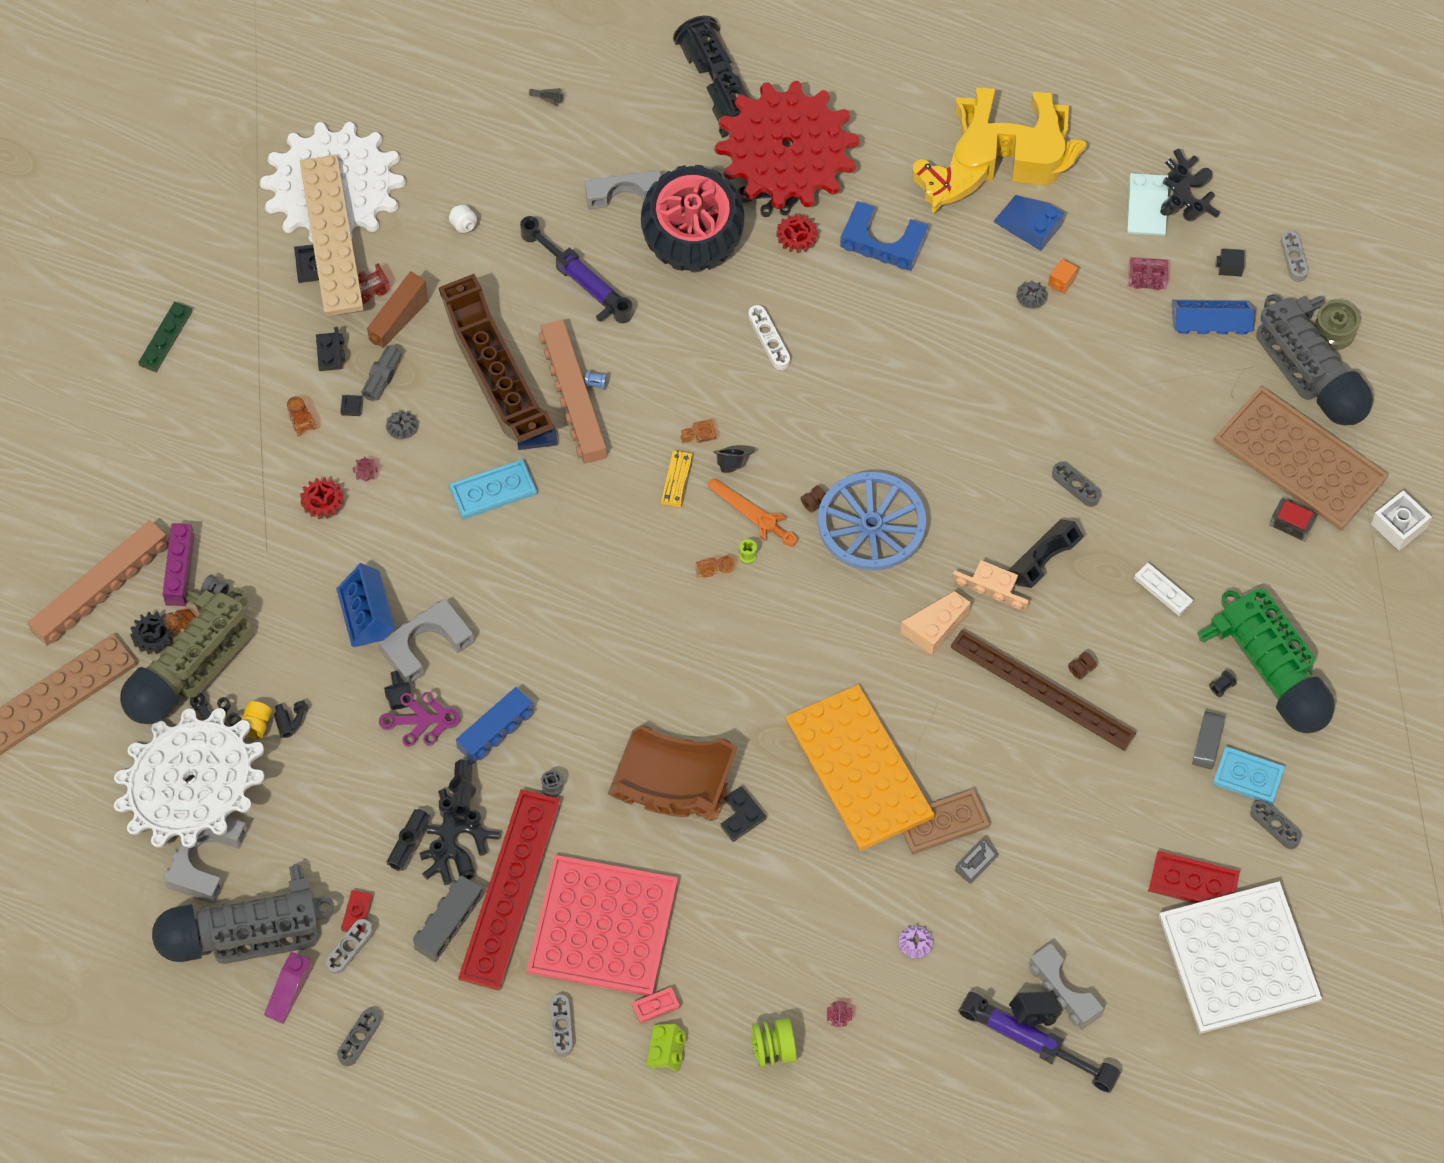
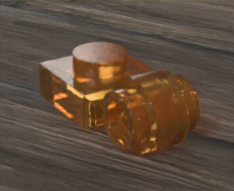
M722 556L718 560L714 557L696 562L698 578L711 577L717 574V570L725 574L731 573L734 570V560L730 556Z
M190 609L176 610L174 614L168 613L163 618L164 626L174 633L178 632L181 628L186 630L187 623L197 616Z

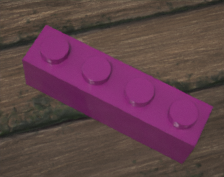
M171 523L162 593L166 606H186L185 597L188 591L195 536L192 524Z

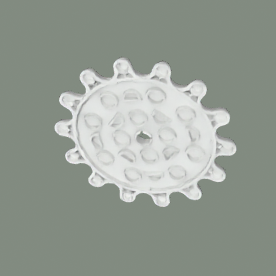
M318 122L314 126V135L309 138H302L296 133H291L287 137V144L290 146V150L287 153L272 152L267 158L268 163L274 166L277 171L273 175L262 177L259 183L262 189L271 190L275 193V197L266 202L265 211L269 214L285 213L287 218L282 224L283 231L292 233L299 227H305L309 230L308 239L313 243L299 160L337 154L351 239L353 229L359 226L364 227L369 232H376L380 227L379 222L376 220V214L380 211L393 213L399 208L397 201L391 198L389 193L393 189H400L406 185V179L402 175L390 172L391 167L399 163L400 155L396 151L383 153L378 150V147L383 142V138L378 132H373L364 138L356 136L357 127L352 122L345 123L343 129L339 132H330L324 123Z
M189 708L182 712L180 723L175 727H168L164 721L154 723L151 728L154 735L153 740L145 745L137 742L132 743L128 747V754L134 758V765L130 769L118 771L114 776L117 784L126 785L128 788L127 793L115 801V810L121 813L134 812V818L127 825V831L132 835H139L146 829H152L151 843L157 848L164 847L167 841L176 835H180L183 846L193 848L197 844L198 835L206 829H211L216 835H224L227 832L225 819L231 812L247 813L251 809V801L244 796L245 791L251 786L260 785L264 782L263 771L251 768L252 762L263 755L264 746L260 742L252 744L243 742L245 736L250 732L248 721L241 720L234 726L227 727L224 725L226 719L224 709H215L208 719L200 721L196 718L194 709ZM190 775H194L195 777L191 781H188V783L185 781Z

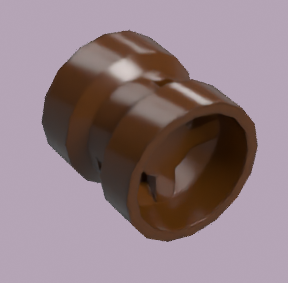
M816 485L811 489L810 493H805L800 499L803 506L812 513L818 509L826 493L820 486Z
M1087 652L1081 653L1077 660H1073L1068 664L1070 672L1079 680L1083 679L1088 671L1091 672L1097 667L1094 658Z

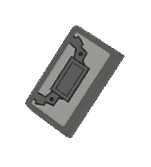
M982 838L957 863L955 872L969 884H972L998 857V854L987 840Z

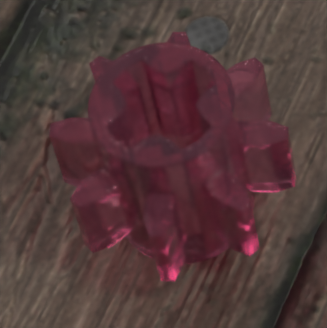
M364 456V458L356 460L357 466L353 467L356 479L364 480L365 483L370 479H375L374 473L378 472V468L374 466V459L369 460Z
M843 1001L833 1002L832 1008L827 1007V1021H831V1025L835 1027L847 1026V1021H852V1007H848V1003Z

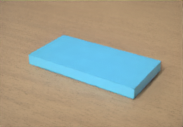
M523 459L449 484V489L462 520L537 495V490Z

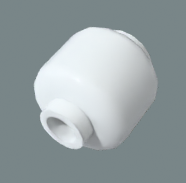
M459 205L451 210L449 222L458 232L467 233L476 226L477 216L468 206Z

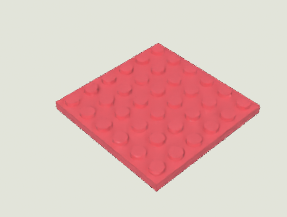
M554 855L527 967V974L637 995H652L678 878Z

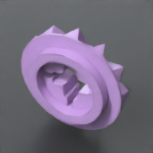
M915 925L907 927L901 932L899 947L908 957L921 958L926 956L932 949L933 940L931 933L925 927L921 928ZM915 935H917L918 940L922 941L918 943L917 949H915L914 942L910 941L914 939Z

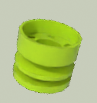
M789 1018L774 1020V1030L769 1029L766 1021L763 1022V1032H760L758 1023L752 1024L751 1043L759 1068L766 1067L765 1057H768L769 1065L774 1066V1056L777 1055L781 1064L796 1062L795 1042Z

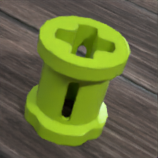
M744 539L740 542L739 559L741 562L751 564L756 560L757 544L755 541Z

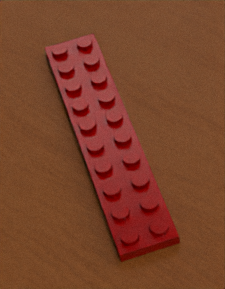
M520 789L458 976L460 981L500 991L561 803L560 799Z

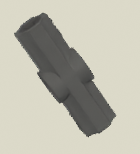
M386 346L378 362L373 363L369 378L361 391L367 400L377 401L385 385L391 382L394 368L402 356V351L396 346Z

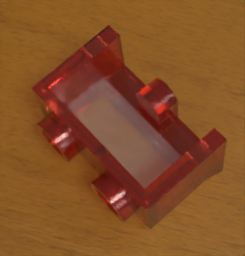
M379 263L375 264L376 272L367 275L365 271H362L358 274L363 304L367 303L372 296L386 294L389 289V280Z

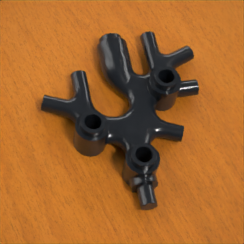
M1180 149L1174 150L1173 153L1178 164L1171 158L1165 162L1171 171L1167 174L1168 178L1165 177L1162 184L1172 189L1173 194L1162 203L1161 214L1163 216L1173 215L1184 204L1187 207L1183 211V217L1187 221H1194L1204 211L1217 218L1220 211L1209 203L1215 197L1213 192L1210 191L1202 199L1197 200L1188 191L1189 187L1201 188L1212 179V171L1209 168H1202L1196 174L1191 175L1188 170L1198 162V158L1192 156L1189 160H1186Z
M441 789L438 791L440 797L438 802L443 823L440 826L427 825V834L438 835L441 837V840H434L430 844V850L420 852L419 854L421 861L429 858L434 860V864L422 873L424 878L428 880L434 874L440 873L444 885H449L452 883L446 863L448 859L455 861L459 876L462 875L469 880L474 877L475 873L471 857L456 844V837L461 833L472 835L479 855L483 856L487 854L484 841L486 839L499 840L500 831H489L482 828L481 815L476 810H470L469 815L464 817V819H459L452 813L453 799L448 797L446 789Z

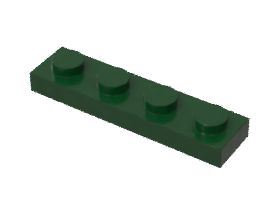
M174 301L138 361L139 366L157 373L192 314L191 307Z

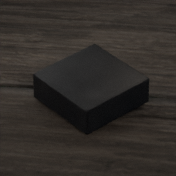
M342 395L341 416H361L362 396Z

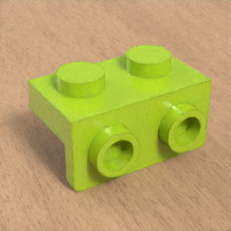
M676 1024L653 1025L646 1066L649 1068H670L674 1072H679L680 1064L682 1063L683 1047L686 1041V1032Z

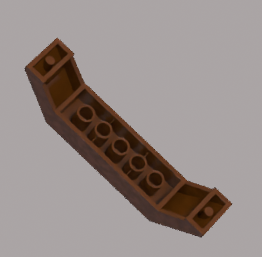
M475 274L438 287L456 341L504 434L519 443L554 429V424L547 411L542 410L538 406L499 332Z

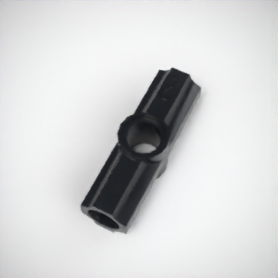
M460 759L455 762L454 778L448 786L449 790L453 792L452 813L457 817H466L470 814L471 798L476 793V787L472 784V763L469 760Z
M414 809L405 828L399 832V839L386 861L387 865L397 871L404 870L412 853L419 846V840L431 819L429 814L421 809ZM406 838H413L411 842H405L404 840Z

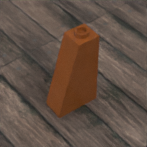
M410 271L367 327L368 338L374 345L378 344L384 348L428 303L427 286L424 279Z

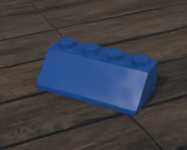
M1172 300L1173 327L1180 334H1189L1190 331H1197L1198 334H1208L1209 331H1217V334L1236 332V334L1245 335L1248 332H1253L1254 308L1249 300Z
M359 563L336 588L352 647L383 641L395 628L380 571Z

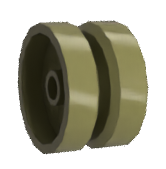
M1331 300L1321 306L1314 325L1332 350H1341L1350 346L1354 341L1360 316L1356 308L1347 301Z

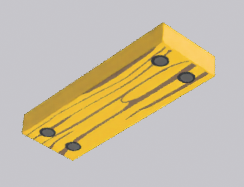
M673 450L661 500L662 505L681 508L692 461V453Z

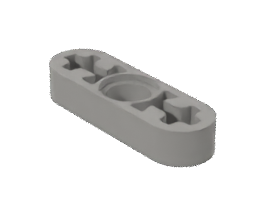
M1292 230L1285 231L1282 234L1281 247L1288 272L1292 280L1301 282L1306 279L1308 267L1299 235ZM1287 238H1290V240L1293 241L1292 247H1290L1291 244L1290 241L1287 240ZM1297 253L1299 258L1292 259L1289 254ZM1297 265H1298L1299 272H1302V274H1299V273L1296 271Z
M357 920L326 959V966L330 972L335 974L341 973L370 938L373 928L367 920ZM367 925V933L365 934L362 932L358 936V938L361 940L358 943V941L351 935L354 933V935L357 936V934L359 933L358 927H363ZM347 941L355 943V949L351 952H346L343 949ZM340 950L347 956V959L345 960L342 956L339 960L341 966L332 968L333 964L331 961L333 959L338 960L341 955L337 952Z
M558 994L552 997L550 1001L553 1048L558 1056L565 1057L573 1050L570 1005L565 995ZM558 1001H562L563 1015H558V1007L556 1006ZM562 1020L568 1026L565 1030H558L555 1027L556 1023ZM560 1036L565 1037V1044L567 1045L565 1050H561Z

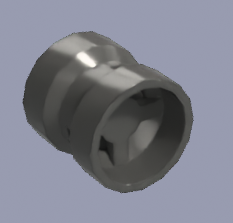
M210 574L204 580L201 591L204 593L207 590L212 594L220 592L227 595L229 584L224 581L220 582L218 577Z
M554 770L545 772L541 778L543 793L550 797L559 796L563 789L560 773Z

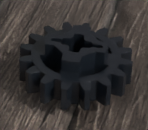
M156 611L155 615H151L148 612L147 617L141 614L140 621L134 620L135 626L130 628L132 632L130 636L134 646L138 647L140 652L146 649L148 655H150L151 651L158 654L159 649L163 650L166 645H172L171 640L175 637V628L172 620L167 619L166 614L160 617L158 611Z

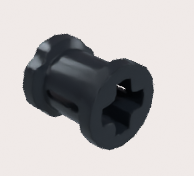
M1223 671L1221 677L1216 681H1212L1209 687L1216 696L1222 697L1227 689L1234 687L1237 683L1231 673Z

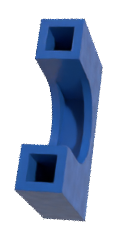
M857 201L841 235L840 247L847 251L862 254L865 257L877 259L882 263H889L900 269L912 271L927 238L928 225L910 219L904 235L898 241L890 244L879 243L868 234L869 227L874 219L875 207Z

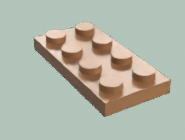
M974 789L929 804L935 814L934 819L904 831L902 834L913 855L987 829L990 824Z

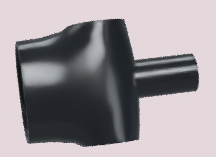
M393 671L390 673L392 685L384 687L386 699L391 710L407 708L408 706H404L401 703L400 698L404 693L412 694L410 683H400L399 672ZM409 696L403 698L404 703L411 701Z

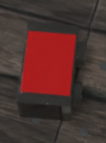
M1281 498L1271 517L1269 526L1306 542L1316 523L1318 514L1309 508L1297 505L1292 500Z

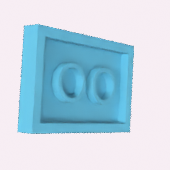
M1225 747L1212 785L1255 800H1263L1272 805L1285 766Z

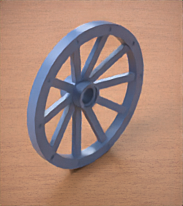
M862 472L847 476L828 490L819 507L818 529L824 545L834 557L854 568L884 570L897 566L916 552L925 534L926 513L920 497L907 483L889 474ZM866 483V514L847 491V488ZM872 483L891 486V490L875 513L873 511ZM897 491L904 494L911 502L910 505L881 518ZM841 493L860 519L829 506L835 497ZM914 510L916 512L917 528L884 525ZM826 515L834 516L858 526L829 532L826 524ZM873 524L875 527H869L868 525ZM884 532L913 534L915 536L909 545L903 549ZM861 533L846 552L832 539ZM879 537L897 554L888 558L878 559L876 538ZM866 538L870 539L872 560L852 555Z

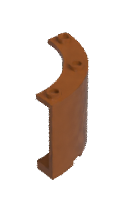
M640 725L631 732L608 795L630 805L636 802L645 805V810L670 816L689 817V814H695L701 817L712 814L717 805L737 747L732 745L729 740L721 738L708 742L676 739L657 733L648 726Z

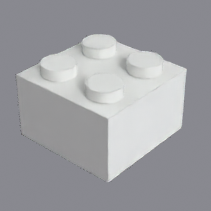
M1402 491L1375 512L1371 525L1400 551L1428 528L1432 517L1405 491Z

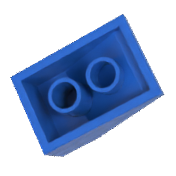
M1015 195L996 217L994 223L1041 251L1061 228L1064 212L1049 203Z

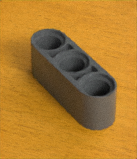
M1208 711L1204 712L1192 765L1212 770L1225 719L1224 715Z

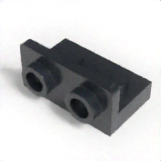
M334 327L335 333L316 334L319 371L342 369V362L345 361V351L341 350V345H344L343 333H339L338 327Z

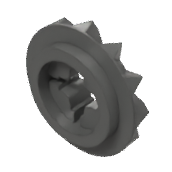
M1031 280L1028 283L1024 282L1018 287L1016 297L1022 306L1033 309L1042 306L1046 302L1047 292L1040 282L1034 283ZM1029 291H1031L1032 293L1036 292L1035 297H1033V295H1028Z
M401 410L395 414L392 412V415L387 418L386 423L387 432L396 439L411 437L416 432L418 426L415 415L410 414L409 411L402 412ZM401 419L405 423L403 430H401L399 425Z

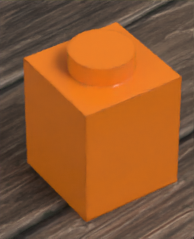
M1061 259L1051 272L1048 285L1053 290L1065 294L1076 279L1078 267Z

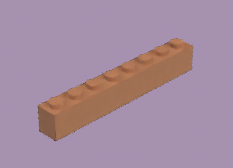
M564 320L542 324L541 333H538L541 345L545 344L546 347L544 355L546 360H550L549 370L551 376L556 378V381H554L556 392H560L562 396L559 397L562 409L566 408L567 411L565 413L567 425L571 424L572 426L570 433L572 440L576 441L578 445L575 446L578 458L582 457L584 464L607 458L606 446Z
M149 520L29 620L28 624L31 632L46 646L57 641L63 632L71 629L81 617L88 615L91 609L97 604L102 603L112 591L119 589L121 584L128 578L133 577L138 569L143 565H147L156 554L163 552L169 544L166 534Z

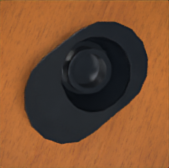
M736 445L715 450L713 453L717 455V464L720 466L721 472L730 473L742 468L746 455L753 453L755 449L751 446Z

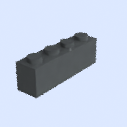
M462 875L458 881H453L449 888L450 892L446 897L440 899L437 910L434 914L431 913L427 917L426 925L422 931L418 930L413 938L415 950L434 962H437L483 897L482 887Z

